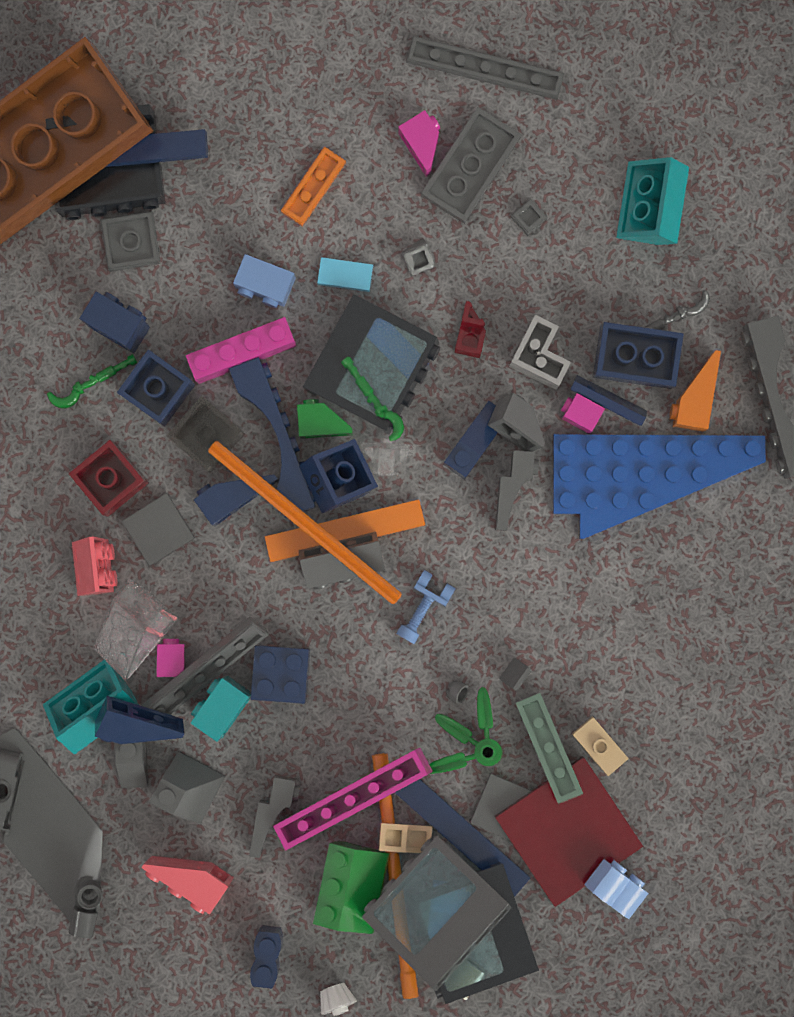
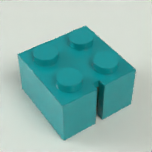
M229 676L215 679L207 690V693L210 694L208 699L200 701L191 713L194 717L191 724L216 742L224 737L251 698V692Z

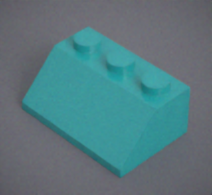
M672 157L629 161L616 238L655 245L677 244L689 167Z
M108 657L43 704L56 739L74 755L98 738L95 737V720L107 695L139 705L132 690Z

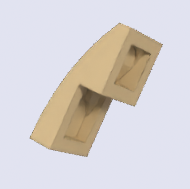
M380 823L378 851L421 853L420 849L423 844L432 838V826Z

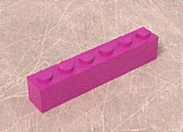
M418 748L273 827L286 851L433 771L421 748Z

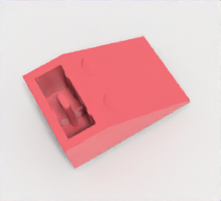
M94 536L72 542L77 596L114 592L113 586H117L118 581L116 571L111 569V560L115 558L113 544H109L108 539Z
M151 856L141 867L146 871L145 875L149 879L157 883L159 881L163 882L168 886L167 890L178 898L183 896L191 902L190 906L194 910L202 914L206 912L209 915L234 878L214 863Z

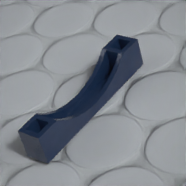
M258 357L229 368L238 394L264 413L277 435L281 449L282 466L276 490L303 512L316 508L314 503L316 500L299 468V465L304 461H298L296 452L300 451L295 436L289 437L286 429L291 426L286 412L280 413L277 403L282 402L277 388H271L268 379L272 377L267 362L262 364Z

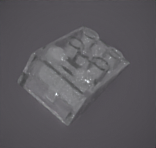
M129 579L113 598L93 649L127 681L177 621L178 617L147 588Z

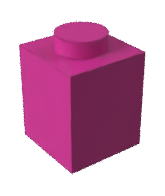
M577 393L573 399L568 397L561 409L565 413L562 420L590 434L605 408Z
M175 638L163 639V644H157V677L178 676L185 670V644H179V639Z

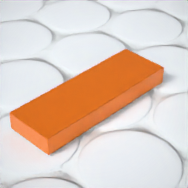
M324 147L281 209V213L303 227L346 164V160Z

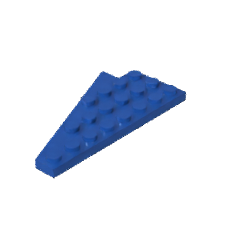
M554 434L553 514H579V539L587 538L766 462L765 436Z

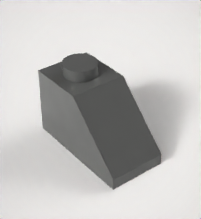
M511 393L498 400L488 426L523 451L533 452L542 448L545 442L534 407L528 404L523 397L515 393Z
M147 742L115 743V764L121 788L148 787Z

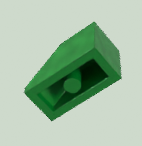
M318 399L303 400V404L297 405L300 439L353 436L352 427L327 405L319 403Z

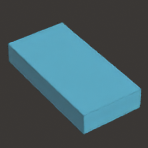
M321 257L317 284L370 292L373 265Z

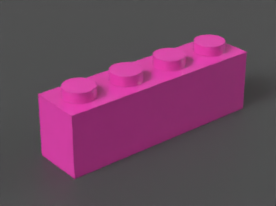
M283 317L185 356L195 381L201 384L229 373V368L258 357L260 360L294 348L296 343L287 320Z

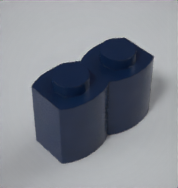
M262 925L254 941L255 960L250 972L253 987L272 989L275 985L280 969L278 956L283 944L281 927Z

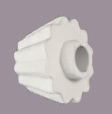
M345 983L336 984L320 991L322 1015L331 1012L333 1017L349 1011L347 1006L357 1002Z

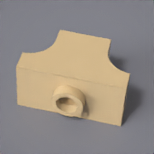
M594 717L589 718L572 733L582 748L607 776L629 759Z

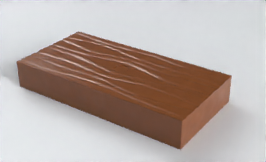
M86 37L82 38L0 100V245L154 131L96 46ZM63 116H68L78 125L64 127ZM54 118L58 128L47 130L46 119Z

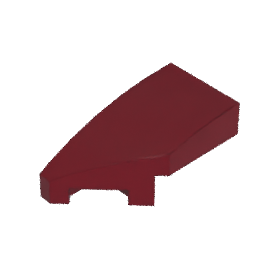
M466 301L454 353L480 358L486 334L485 322L475 313L471 302Z

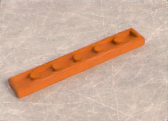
M415 500L319 523V525L339 541L376 532L377 537L425 526L420 501ZM301 528L264 536L270 562L299 556V550L320 545Z

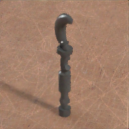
M703 290L702 298L695 306L690 308L678 306L676 308L677 312L670 316L666 314L664 319L656 320L645 326V328L662 330L665 328V325L679 320L680 317L684 319L686 316H695L702 313L710 301L708 291Z

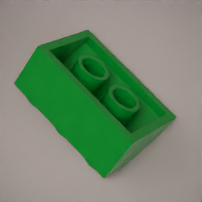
M340 840L329 843L313 924L336 931L373 934L374 929L362 916L366 913L364 909L367 904L373 899L378 900L381 897L390 853Z

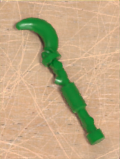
M131 354L127 357L128 359L115 366L111 365L96 373V376L90 375V380L83 383L75 382L71 394L67 397L60 398L52 392H48V400L55 407L70 408L77 403L80 394L85 393L84 389L95 385L97 382L102 383L116 375L118 371L129 365L133 366L138 362L134 355Z
M351 357L345 358L341 362L344 368H348L361 392H363L365 397H368L367 402L374 404L376 416L384 417V419L387 418L393 424V432L389 436V440H397L404 431L402 418L397 413L389 411L386 405H381L368 381L354 367Z

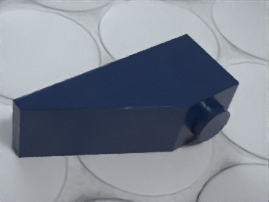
M490 401L486 403L443 463L445 467L464 480L498 434L497 431L488 426L496 406Z
M275 475L261 476L271 486L279 481ZM243 480L214 484L212 487L210 484H207L196 492L198 497L193 500L210 524L215 527L259 494Z
M108 695L95 720V737L105 742L129 744L177 739L184 736L182 718Z

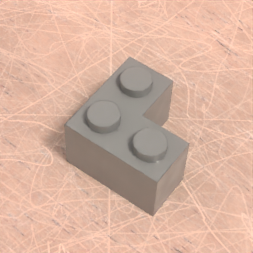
M535 315L509 367L557 390L571 364L570 361L548 351L559 326Z

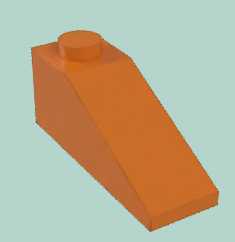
M715 350L711 353L680 395L676 404H672L669 419L673 420L672 427L701 432L708 430L721 351Z

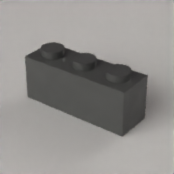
M376 532L339 540L340 543L378 574L380 571L385 570ZM321 545L299 550V560L307 589H322L331 583H347L355 577H359Z

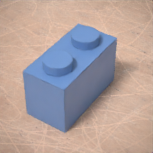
M245 254L233 284L236 289H239L238 294L250 299L255 295L263 299V304L277 308L278 305L285 306L296 277L293 272Z

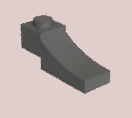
M513 450L510 477L500 476L495 525V530L507 531L511 508L517 493L526 480H532L533 474L538 475L539 459H534L535 452Z
M275 775L270 801L261 799L258 802L249 853L250 857L260 858L267 834L276 817L285 807L291 808L293 801L298 802L301 786L296 785L297 778Z

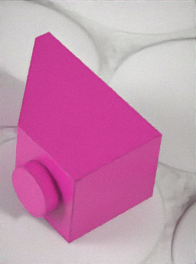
M424 110L398 126V134L427 177L431 174L439 139L438 130H440V125L433 115L429 117Z

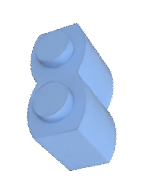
M603 859L584 885L602 901L630 919L649 894L642 888L645 883L634 874H631L630 877L625 875L627 870L615 860L609 863Z

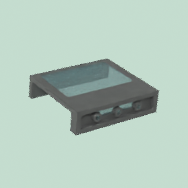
M438 836L434 839H428L420 849L422 851L415 860L411 858L402 868L403 873L396 880L393 878L383 888L384 893L378 900L373 899L367 904L364 909L366 913L362 916L422 979L436 991L512 908L508 902Z

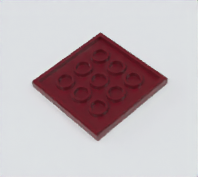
M583 756L571 764L582 789V795L558 804L547 780L494 816L554 907L584 888V884L603 859L609 863H612L613 860L620 863L644 847Z

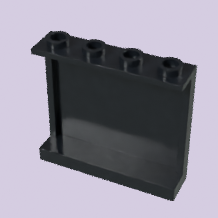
M150 104L138 105V109L154 130L150 134H157L154 110ZM63 116L64 127L78 125L70 117ZM54 118L46 119L47 130L58 128ZM161 162L104 167L59 201L60 207L56 208V212L65 217L66 220H79L81 215L84 214L101 217L107 215V211L117 210L118 213H129L133 211V208L138 207L156 209L159 207V204H166Z

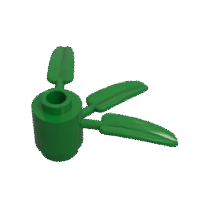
M481 687L477 694L478 727L484 729V740L476 741L471 737L472 732L446 715L437 714L435 716L436 722L451 736L463 744L469 741L476 747L475 754L465 756L464 753L460 752L433 761L429 764L433 771L430 774L463 768L467 765L466 761L477 759L484 766H494L502 759L503 750L501 745L497 741L490 739L489 729L493 727L490 698L486 688ZM486 747H490L493 750V755L490 758H486L483 755V750Z

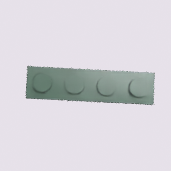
M541 693L517 702L516 706L557 803L560 804L582 795V789Z

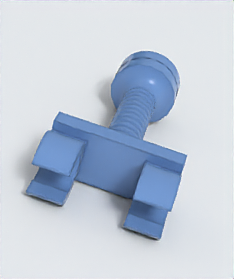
M425 570L414 586L415 590L424 594V598L421 600L420 605H418L413 617H411L412 619H410L409 624L401 625L396 633L415 644L420 636L417 633V628L428 611L427 609L432 604L431 602L436 601L445 607L456 589L447 583L440 596L428 591L425 588L432 574Z

